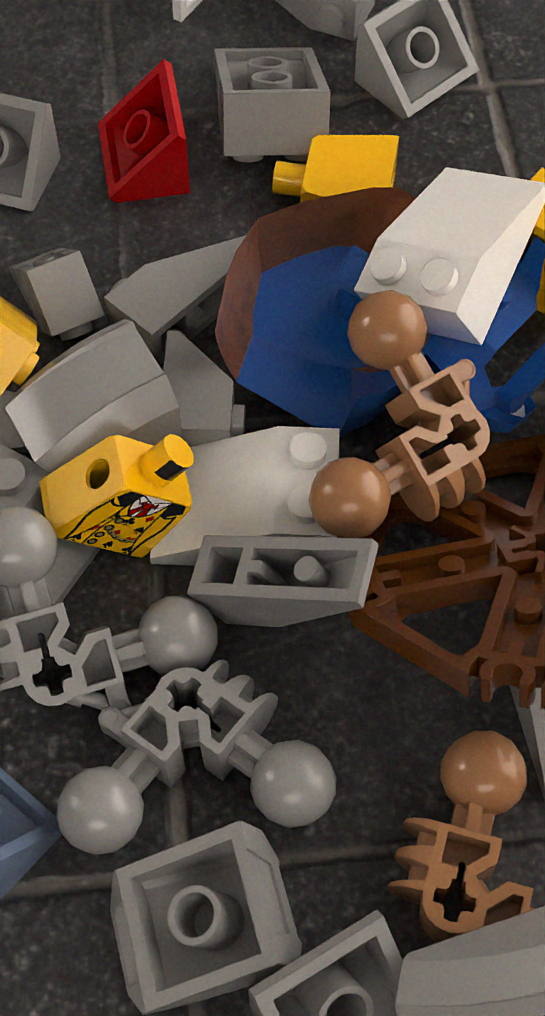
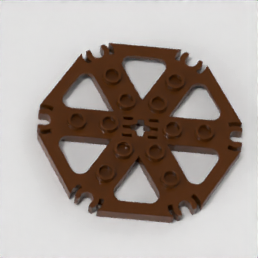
M545 434L488 444L486 451L478 457L483 466L485 478L517 472H527L536 475L525 509L485 489L474 494L465 491L463 501L454 508L440 506L438 516L433 521H424L409 509L399 492L391 496L388 514L383 523L372 534L361 537L364 539H374L379 544L364 607L348 611L346 614L348 618H351L354 627L468 698L471 686L479 678L481 701L490 702L496 688L511 685L519 689V707L529 708L534 703L536 688H541V709H545ZM404 522L417 523L452 541V543L378 557L389 530L393 526ZM494 599L479 644L464 655L454 654L445 650L403 623V620L413 613H426L437 608L478 600Z

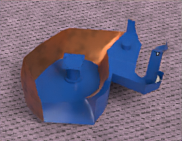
M371 187L306 200L257 219L235 252L226 276L215 328L219 350L236 382L315 428H339V438L345 433L367 425L387 410L385 405L397 397L400 392L399 387L389 370H380L365 365L351 349L347 331L351 314L356 304L362 300L354 291V288L377 238L400 216L416 197L399 187ZM535 237L524 257L519 260L482 346L426 333L424 346L421 349L434 375L461 359L472 361L475 365L476 373L470 379V398L476 409L486 419L490 432L509 433L524 422L537 407L532 400L533 393L545 381V342L504 386L491 387L484 369L495 352L537 310L536 296L540 288L541 271L545 259V244L538 237Z

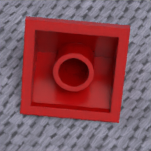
M163 59L98 122L109 199L116 203L190 193L187 143L172 64Z

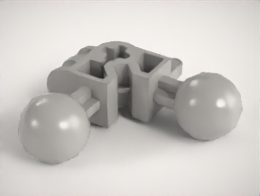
M22 505L6 506L0 509V586L7 588L14 612L13 616L0 619V665L4 680L0 681V691L23 685L28 696L37 703L46 706L67 703L79 708L83 704L99 710L108 707L121 710L132 706L128 700L122 673L148 665L157 673L163 675L181 667L202 670L213 658L219 641L217 623L211 611L205 605L184 595L166 596L153 603L142 615L138 628L111 636L109 627L102 626L85 631L77 644L64 638L70 626L63 602L52 603L45 578L53 568L58 554L57 535L50 521L37 510ZM39 633H43L45 636L50 657L54 656L58 665H70V673L61 677L62 687L58 690L50 691L46 682L40 681L35 683L32 677L33 674L42 671L41 659H44L38 639ZM104 689L105 694L97 692V690Z
M222 659L213 663L205 672L186 667L168 672L161 678L155 691L149 697L144 698V703L121 710L114 707L104 708L98 715L101 730L123 745L126 750L111 767L86 768L69 779L58 798L56 818L60 832L75 848L93 855L117 852L134 839L142 822L144 802L141 793L155 777L172 788L186 771L184 749L201 747L204 768L222 781L234 767L251 778L250 792L255 806L269 821L287 828L310 825L328 811L336 795L337 777L331 762L317 746L301 740L277 742L273 745L260 736L273 717L278 697L274 693H266L253 700L254 680L248 675H239L227 681L229 664L226 660Z

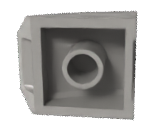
M123 319L96 332L53 359L28 379L5 407L32 459L49 473L60 468L108 436L121 435L154 446L169 434L177 436L182 434L180 408L167 374L162 371L138 333L134 322Z
M240 820L116 869L113 872L110 913L127 994L142 1015L191 1004L258 984L301 957L302 942L296 931L279 869L280 861L262 830Z
M545 906L407 953L402 962L395 1001L397 1016H545Z

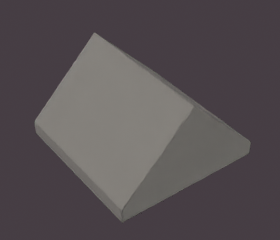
M398 0L358 25L354 81L402 119L409 118L479 71L448 0Z
M0 93V204L34 211L61 159L51 104Z
M375 910L249 989L250 1010L253 1015L397 1016L395 1001L403 960L384 916L378 910Z

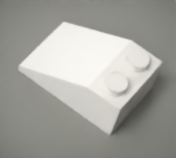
M446 167L377 238L354 291L361 299L369 294L388 290L408 295L423 310L428 326L427 333L482 346L545 204V183Z
M277 426L190 447L194 456V462L186 470V476L192 497L191 510L151 550L150 562L151 564L195 566L204 535L337 538V536L327 533L313 519L308 500L311 485L317 472L328 462L339 459V428Z

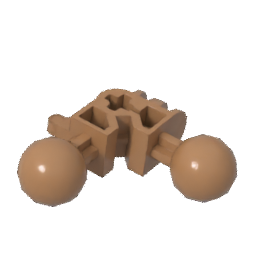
M394 290L372 293L358 302L349 320L347 336L352 351L365 365L380 370H389L402 394L386 404L385 407L396 425L410 430L375 450L379 459L372 463L355 457H343L328 462L317 472L311 485L308 500L313 519L327 533L340 538H361L372 534L386 518L391 496L398 492L409 509L418 518L424 521H433L438 516L440 506L454 508L463 501L465 491L474 494L481 492L485 487V473L478 457L487 449L490 442V429L486 419L476 409L470 398V379L476 373L475 365L468 359H461L434 375L421 352L428 328L423 310L410 296ZM447 434L450 435L454 445L451 443L426 458L420 459V453L447 439Z
M472 731L459 737L447 748L442 758L440 779L446 795L454 803L450 824L416 817L407 818L403 822L404 828L417 839L416 845L405 846L396 850L394 857L396 862L408 871L409 874L407 880L390 882L387 885V890L400 899L419 905V921L422 929L431 940L437 943L535 909L530 907L534 888L508 881L490 892L484 883L491 879L495 870L503 840L491 836L495 815L507 812L520 801L527 786V767L520 751L510 739L495 731ZM463 863L465 870L458 896L461 897L460 908L464 911L460 913L457 922H451L443 918L444 906L440 903H444L447 894H451L457 877L458 865Z

